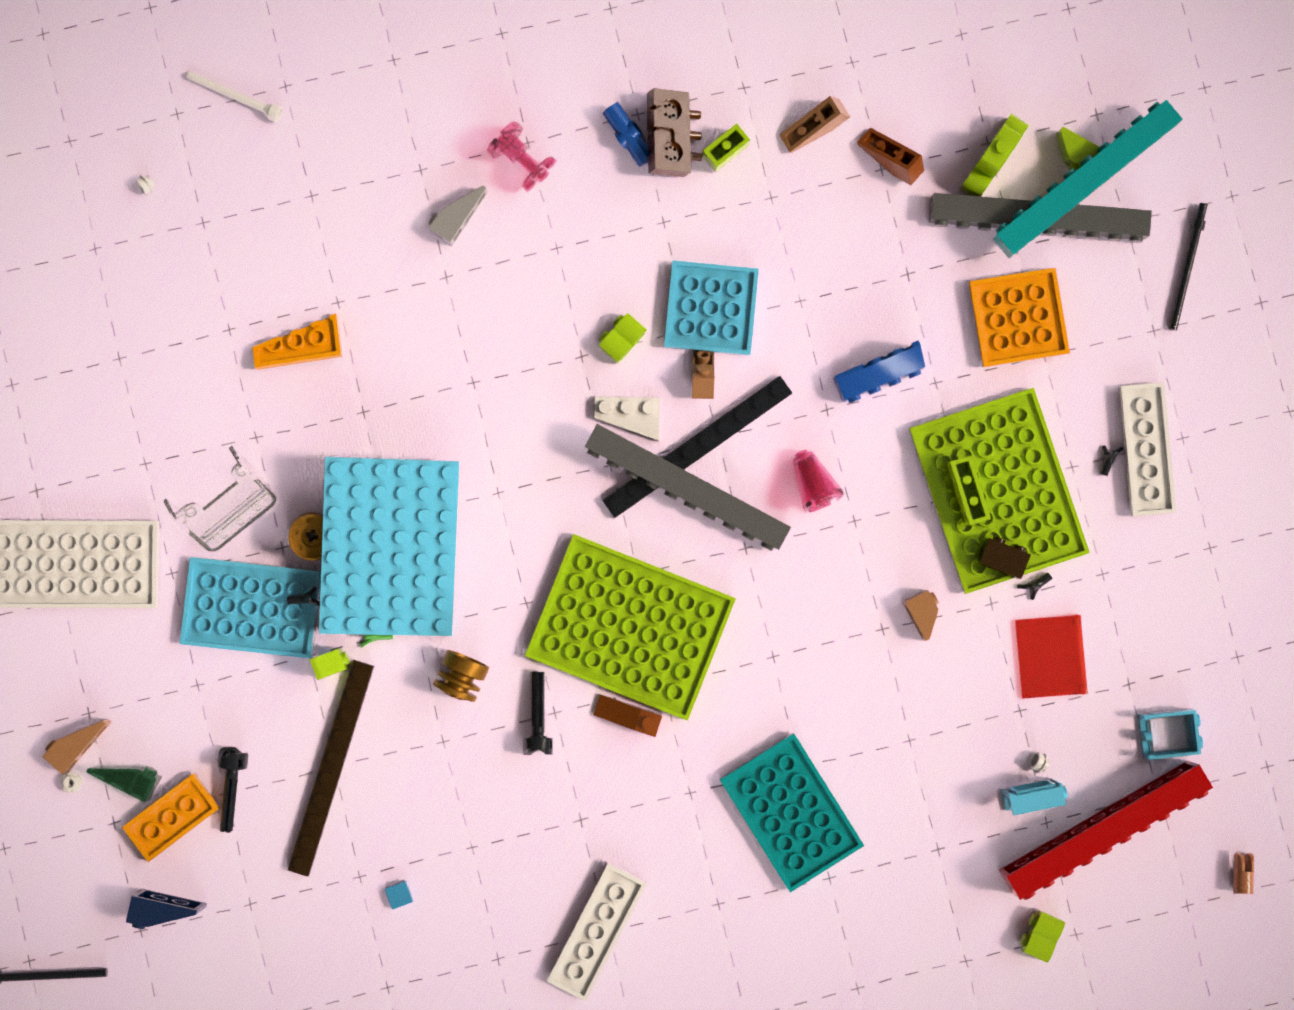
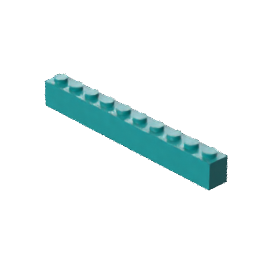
M1166 99L1161 104L1158 101L1147 109L1149 113L1145 117L1139 115L1130 123L1132 125L1131 128L1127 131L1123 128L1113 136L1116 140L1111 144L1105 142L1097 149L1099 152L1093 158L1089 155L1080 162L1082 167L1077 171L1074 168L1063 176L1065 179L1060 184L1055 182L1046 189L1048 194L1043 198L1040 195L1029 203L1031 206L1026 211L1021 209L1013 215L1014 221L1009 225L1005 222L995 230L997 234L993 240L1004 254L1010 259L1175 128L1183 118Z

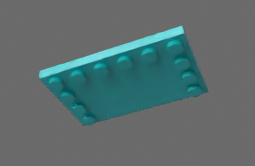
M794 733L720 778L727 793L790 893L865 846Z

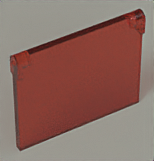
M1081 615L1015 620L1022 699L1088 694Z

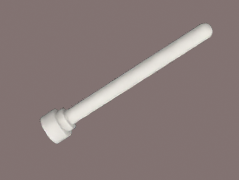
M192 71L186 73L187 79L264 112L267 119L275 123L282 116L283 107L278 104L269 103L267 105Z

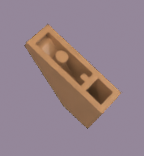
M829 96L779 136L788 151L793 153L833 131L848 120L850 115L840 99Z
M109 719L103 720L56 741L52 740L46 746L45 750L47 752L42 757L61 774L67 773L112 722Z

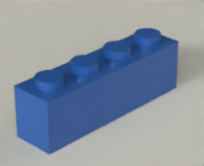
M917 340L905 349H896L885 357L880 356L867 362L865 365L861 364L835 375L833 380L842 402L848 400L849 404L861 399V394L868 392L869 395L881 391L880 387L888 384L889 387L901 383V378L909 376L911 379L921 375V370L926 367L921 344Z

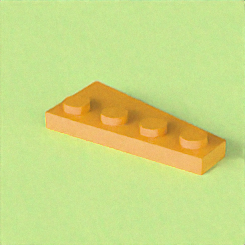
M332 314L329 318L322 321L318 320L310 323L309 326L302 329L290 331L289 334L282 337L278 336L253 346L255 369L260 370L343 357L337 314Z

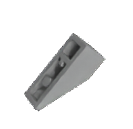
M482 185L444 207L438 214L434 213L428 223L430 231L453 246L487 195V188Z

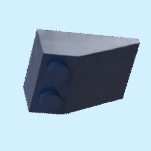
M142 889L131 896L126 923L132 924L133 928L145 929V927L197 915L207 907V903Z

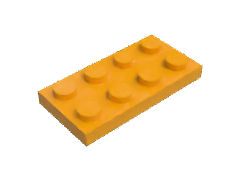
M193 773L122 828L146 861L150 862L219 810L220 806L196 774Z

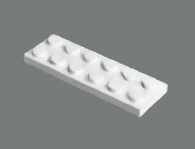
M1165 382L1120 386L1119 393L1131 517L1177 513Z
M610 862L607 863L547 982L585 1002L587 1001L647 885L646 881Z

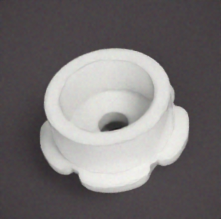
M140 174V178L135 180L140 190L145 195L150 192L153 193L155 183L149 175L144 177L143 174Z
M1036 752L1029 762V767L1035 770V773L1044 772L1049 766L1046 753Z
M73 771L63 775L60 781L62 789L67 793L78 792L82 785L81 776Z

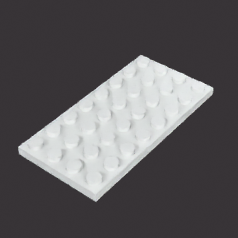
M0 520V608H158L159 521Z

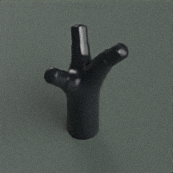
M1102 446L1104 463L1099 474L1108 477L1111 466L1118 454L1124 450L1123 447L1109 453L1106 446Z
M1047 572L1031 583L1018 584L1017 589H1031L1030 599L1034 600L1039 589L1053 578Z
M315 586L304 594L287 596L288 604L307 603L320 607V602L312 598V594L317 590Z

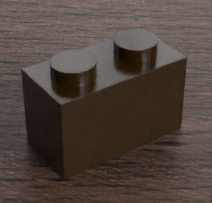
M993 536L992 539L987 538L977 564L1015 579H1022L1031 554L1026 553V548L1016 544L1013 547L1005 544L1006 540Z

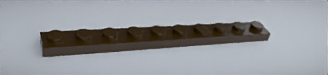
M355 659L352 661L287 871L307 877L310 876L375 665Z

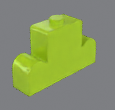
M1011 113L960 189L970 196H982L1023 137L1029 124Z

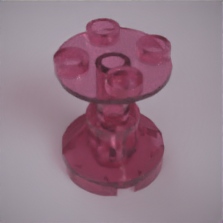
M513 121L500 131L501 135L499 138H494L486 151L493 159L504 154L512 163L519 162L530 173L522 184V188L529 192L536 185L535 182L537 180L542 182L549 175L547 170L551 169L557 160L553 156H549L538 164L526 152L528 147L519 139L523 127L518 122Z

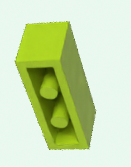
M972 456L946 463L965 526L991 519Z

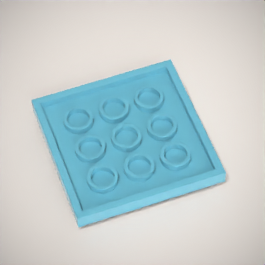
M672 260L664 348L750 356L759 269Z

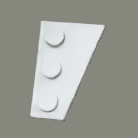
M595 396L594 418L659 441L660 397Z

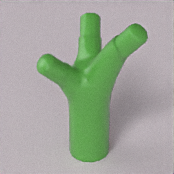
M364 635L366 640L360 646L363 648L374 641L391 640L393 635Z

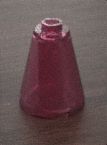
M805 449L795 454L796 458L793 460L804 512L808 510L809 512L821 510L831 505V501L834 498L838 501L844 496L843 489L813 451L808 452Z

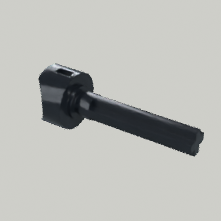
M532 672V736L523 738V755H532L537 750L542 751L545 755H553V738L544 736L545 672Z
M222 747L218 755L217 766L226 770L220 832L226 833L233 831L239 770H244L248 767V753H242L236 747Z

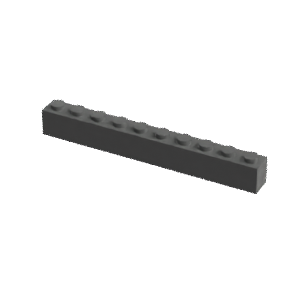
M933 193L930 202L929 223H935L934 226L947 227L948 224L956 225V228L968 229L969 226L978 227V230L989 231L991 228H998L1005 222L1009 225L1014 221L1013 215L1021 209L1026 211L1031 207L1029 205L1031 200ZM1078 204L1046 229L1043 235L1055 236L1056 233L1065 234V237L1069 238L1086 235L1087 239L1108 237L1109 241H1121V238L1130 239L1129 242L1142 243L1143 240L1150 237L1152 210Z
M597 423L584 446L588 449L587 454L597 459L601 455L608 459L606 464L616 469L619 466L627 469L625 474L636 480L638 476L646 479L645 484L655 490L658 486L665 489L664 494L674 500L677 497L685 500V506L693 510L696 507L704 510V516L715 520L716 517L723 520L722 525L733 531L735 527L742 530L741 535L751 541L754 538L761 540V546L770 551L773 548L780 550L791 529V526Z

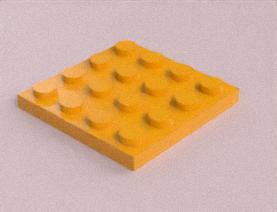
M1056 267L968 282L983 368L1070 353Z

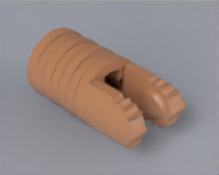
M1236 853L1234 854L1233 893L1254 894V855L1252 853L1244 855Z

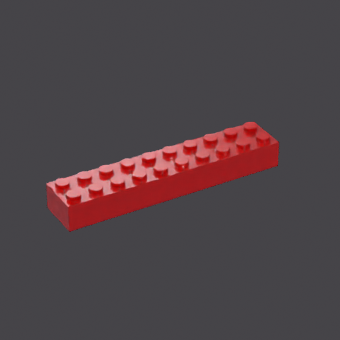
M1187 760L999 869V872L1012 894L1019 900L1030 899L1036 894L1035 891L1042 887L1046 889L1052 886L1057 878L1061 876L1065 878L1074 873L1073 869L1076 867L1090 864L1093 862V857L1109 853L1113 850L1112 846L1128 842L1132 839L1131 835L1136 832L1142 833L1151 828L1150 824L1155 821L1161 822L1170 817L1169 813L1174 810L1185 809L1190 805L1189 802L1191 800L1207 796L1209 794L1208 791L1213 786L1200 764Z

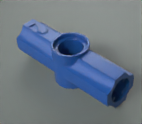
M619 102L609 106L602 114L615 131L614 134L618 142L629 151L639 167L648 163V156L652 153H648V144L643 139V133L633 120H630Z

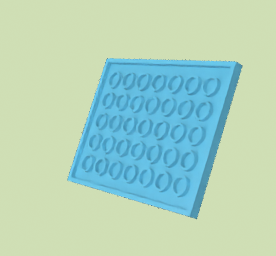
M325 456L319 634L452 636L459 461Z

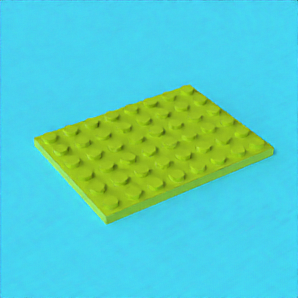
M1034 387L909 428L964 594L1013 579V577L977 564L985 540L987 538L992 539L993 536L1006 540L1005 544L1013 547L1014 544L1026 548V553L1031 554L1023 575L1090 553ZM971 455L991 519L965 526L946 463Z
M573 534L525 656L688 721L736 598Z

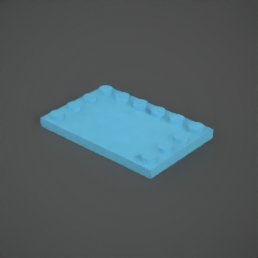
M190 557L180 644L311 659L318 606L307 603L288 604L287 596L304 594L315 586L317 590L312 594V598L318 601L321 571Z

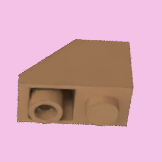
M693 351L692 399H714V352Z

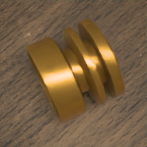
M307 512L301 514L290 526L288 536L290 548L297 556L304 560L314 561L321 559L323 515L321 513ZM311 530H315L318 538H313L312 541L308 540L309 536L306 535V532L310 533Z
M448 649L442 664L450 670L449 672L438 671L437 675L444 678L445 681L435 679L433 685L453 698L475 702L477 696L469 692V690L480 692L481 688L474 684L473 681L474 679L484 681L490 667L471 657Z

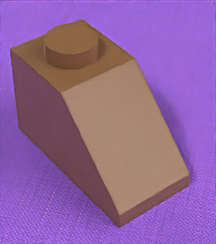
M924 590L902 603L922 640L927 641L932 634L939 610L937 607L939 601L934 592L930 593L929 590Z

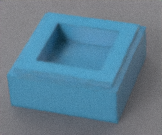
M407 881L385 888L392 910L414 901Z

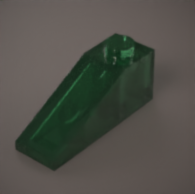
M93 766L86 771V773L144 803L151 800L162 776L157 774L158 771L150 766Z

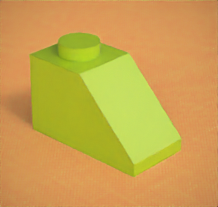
M1062 126L1057 132L1056 137L1065 165L1069 166V170L1074 168L1077 171L1082 167L1080 162L1091 155L1093 158L1098 154V145Z
M341 648L309 659L317 680L349 669V656Z

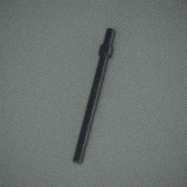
M1199 203L1196 218L1192 221V235L1169 330L1177 331L1201 231H1204L1206 221H1204L1208 207L1206 203Z
M108 969L8 973L0 971V984L9 981L107 977Z

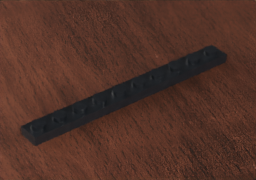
M781 376L777 377L663 457V459L685 470L792 395V391ZM638 476L637 480L633 478L602 500L614 518L655 491V489L645 484L646 479Z

